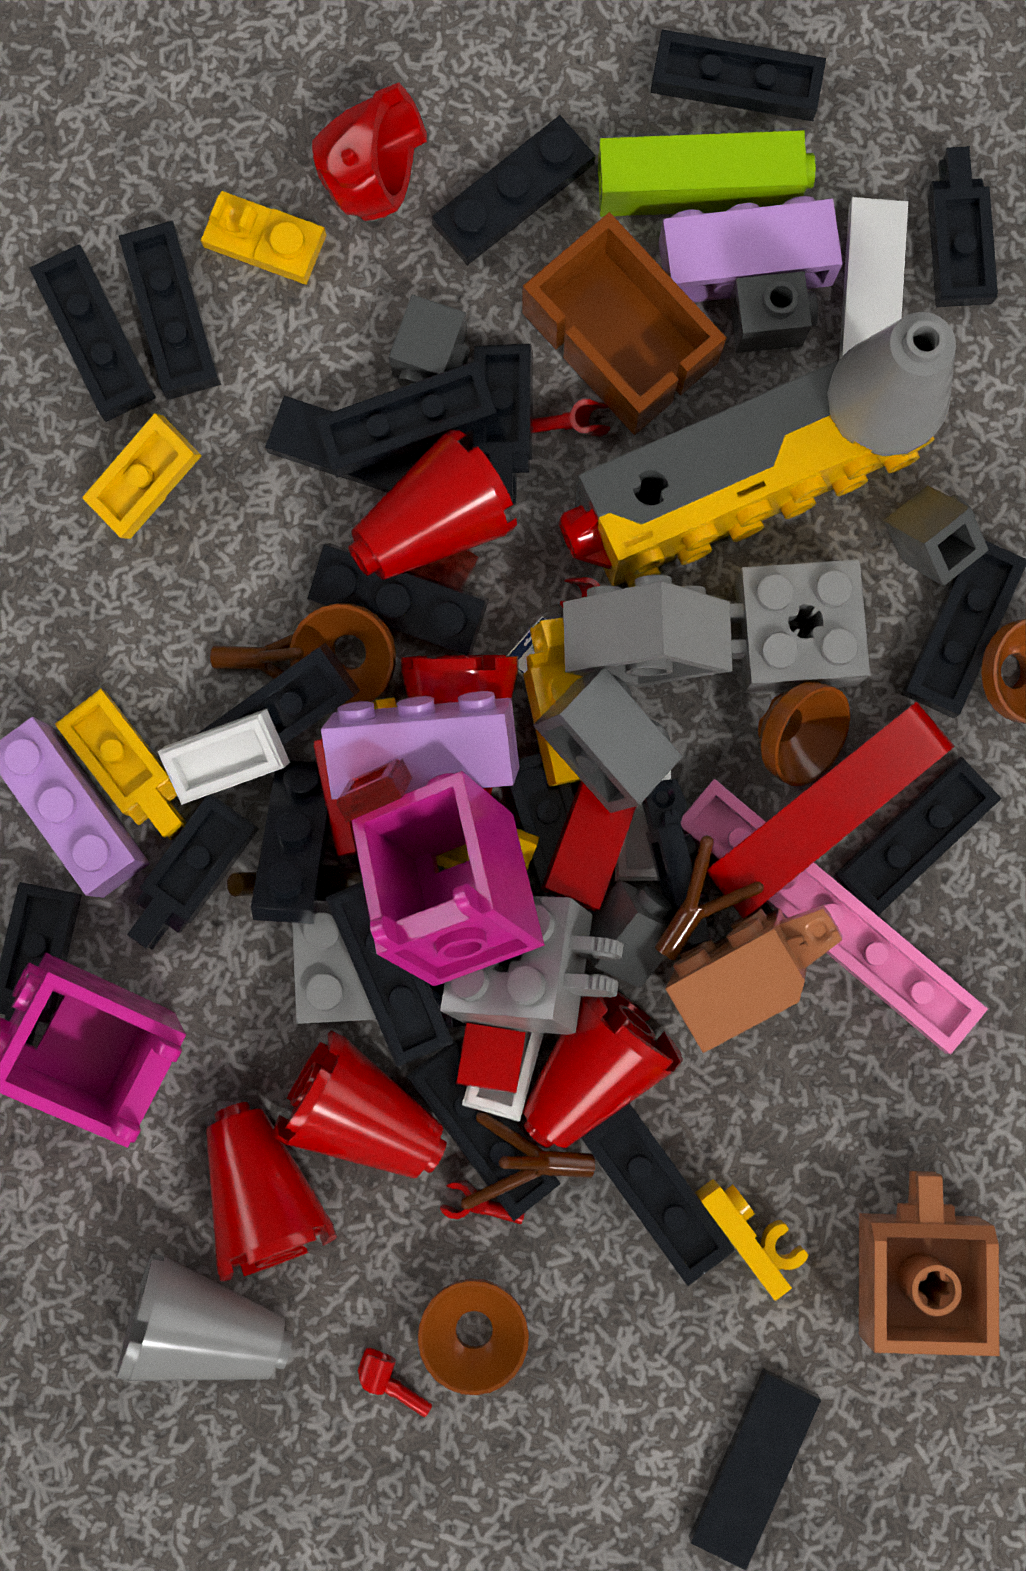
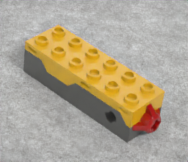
M837 360L579 474L575 508L562 513L559 519V527L574 559L603 567L611 586H616L626 581L630 588L635 586L636 578L647 575H660L658 567L677 558L681 565H687L703 558L712 551L710 544L730 535L733 542L751 537L765 527L762 522L763 520L782 512L785 519L796 517L816 505L814 497L832 489L836 496L850 493L867 483L868 478L866 474L885 466L889 474L897 472L916 462L920 458L918 451L933 442L935 438L933 436L926 444L907 454L891 456L873 454L871 449L855 441L852 444L845 439L830 416L827 397L833 371L839 362Z

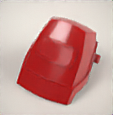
M400 82L378 90L374 93L373 97L347 109L332 120L312 140L313 158L318 177L335 204L346 215L358 216L364 221L384 218L398 211L403 203L410 181L414 148L427 142V132L415 102Z

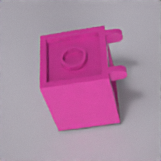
M463 771L438 775L429 780L424 787L402 796L382 798L376 801L372 808L351 816L370 916V930L374 938L377 955L432 986H437L545 946L514 816ZM466 844L470 860L439 872L436 856Z
M45 953L39 966L28 963L12 993V996L15 997L12 1004L15 1011L10 1021L0 1017V1093L128 1148L131 1142L134 1143L141 1131L140 1123L172 1062H177L182 1052L181 1044L186 1037V1033L175 1012ZM52 991L63 995V998L37 1047L27 1044L26 1041Z

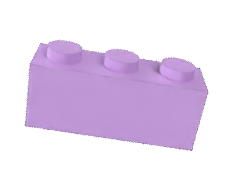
M800 196L786 201L783 205L759 207L755 203H742L724 212L707 214L700 210H684L674 214L671 218L663 219L659 237L662 269L693 302L730 298L736 278L805 271L807 289L833 286L843 264L833 199L815 201L813 197Z
M489 691L463 694L458 697V702L434 704V698L428 696L403 699L397 703L398 707L374 709V703L368 701L347 703L339 706L337 712H334L321 728L331 799L406 794L426 786L429 780L438 775L458 773L460 771H463L482 788L513 786L519 770L512 698L495 699V694Z
M31 717L0 740V776L86 896L104 898L150 864L51 725Z

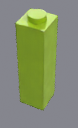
M805 130L600 138L597 164L600 217H604L609 212L613 216L676 214L691 209L700 210L703 213L724 212L742 203H755L759 207L783 205V203L792 198L804 196L806 189L813 188L816 172L814 153H806Z

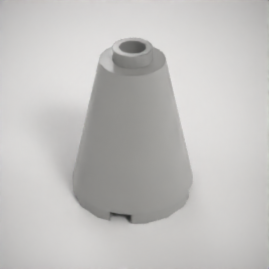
M928 312L909 314L856 344L843 355L833 371L827 397L830 416L845 439L852 444L855 441L871 449L873 454L891 456L907 454L926 444L937 433L945 421L950 406L956 350L955 335L944 319Z
M151 1253L138 1289L141 1291L127 1325L116 1371L118 1372L116 1378L128 1381L268 1380L274 1368L282 1370L285 1368L293 1341V1332L284 1330L285 1317L166 1256Z

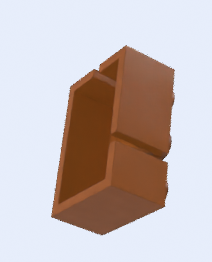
M610 212L525 283L522 288V314L555 350L564 343L563 358L599 398L608 405L611 411L634 436L672 404L675 391L681 396L718 364L727 338Z

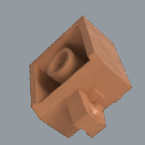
M824 905L785 918L780 908L767 915L762 908H758L744 919L741 917L730 925L733 931L727 934L724 939L713 943L711 939L710 941L690 945L680 952L679 955L682 959L673 965L675 970L665 989L703 1053L800 1001L805 982L806 968L842 941V934Z
M909 1171L908 1203H897L896 1214L859 1213V1336L874 1353L1000 1356L999 1243L995 1227L978 1216H955V1207L952 1204H944L942 1175L932 1171ZM932 1272L936 1276L935 1282L926 1283L924 1293H922L918 1289L919 1283L926 1280L927 1274Z

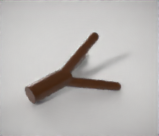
M293 634L264 647L213 646L210 653V661L214 669L261 670L274 679L284 671L271 662L301 659L304 656V651L299 647L290 648Z
M708 835L701 838L686 899L655 945L657 951L671 960H676L701 919L760 894L764 890L763 884L757 881L702 905L699 904L714 843L713 838Z
M479 1112L476 1115L478 1123L528 1156L501 1157L499 1160L501 1168L518 1169L521 1171L464 1197L460 1204L463 1209H470L541 1175L592 1178L595 1171V1158L592 1153L544 1151L487 1113Z

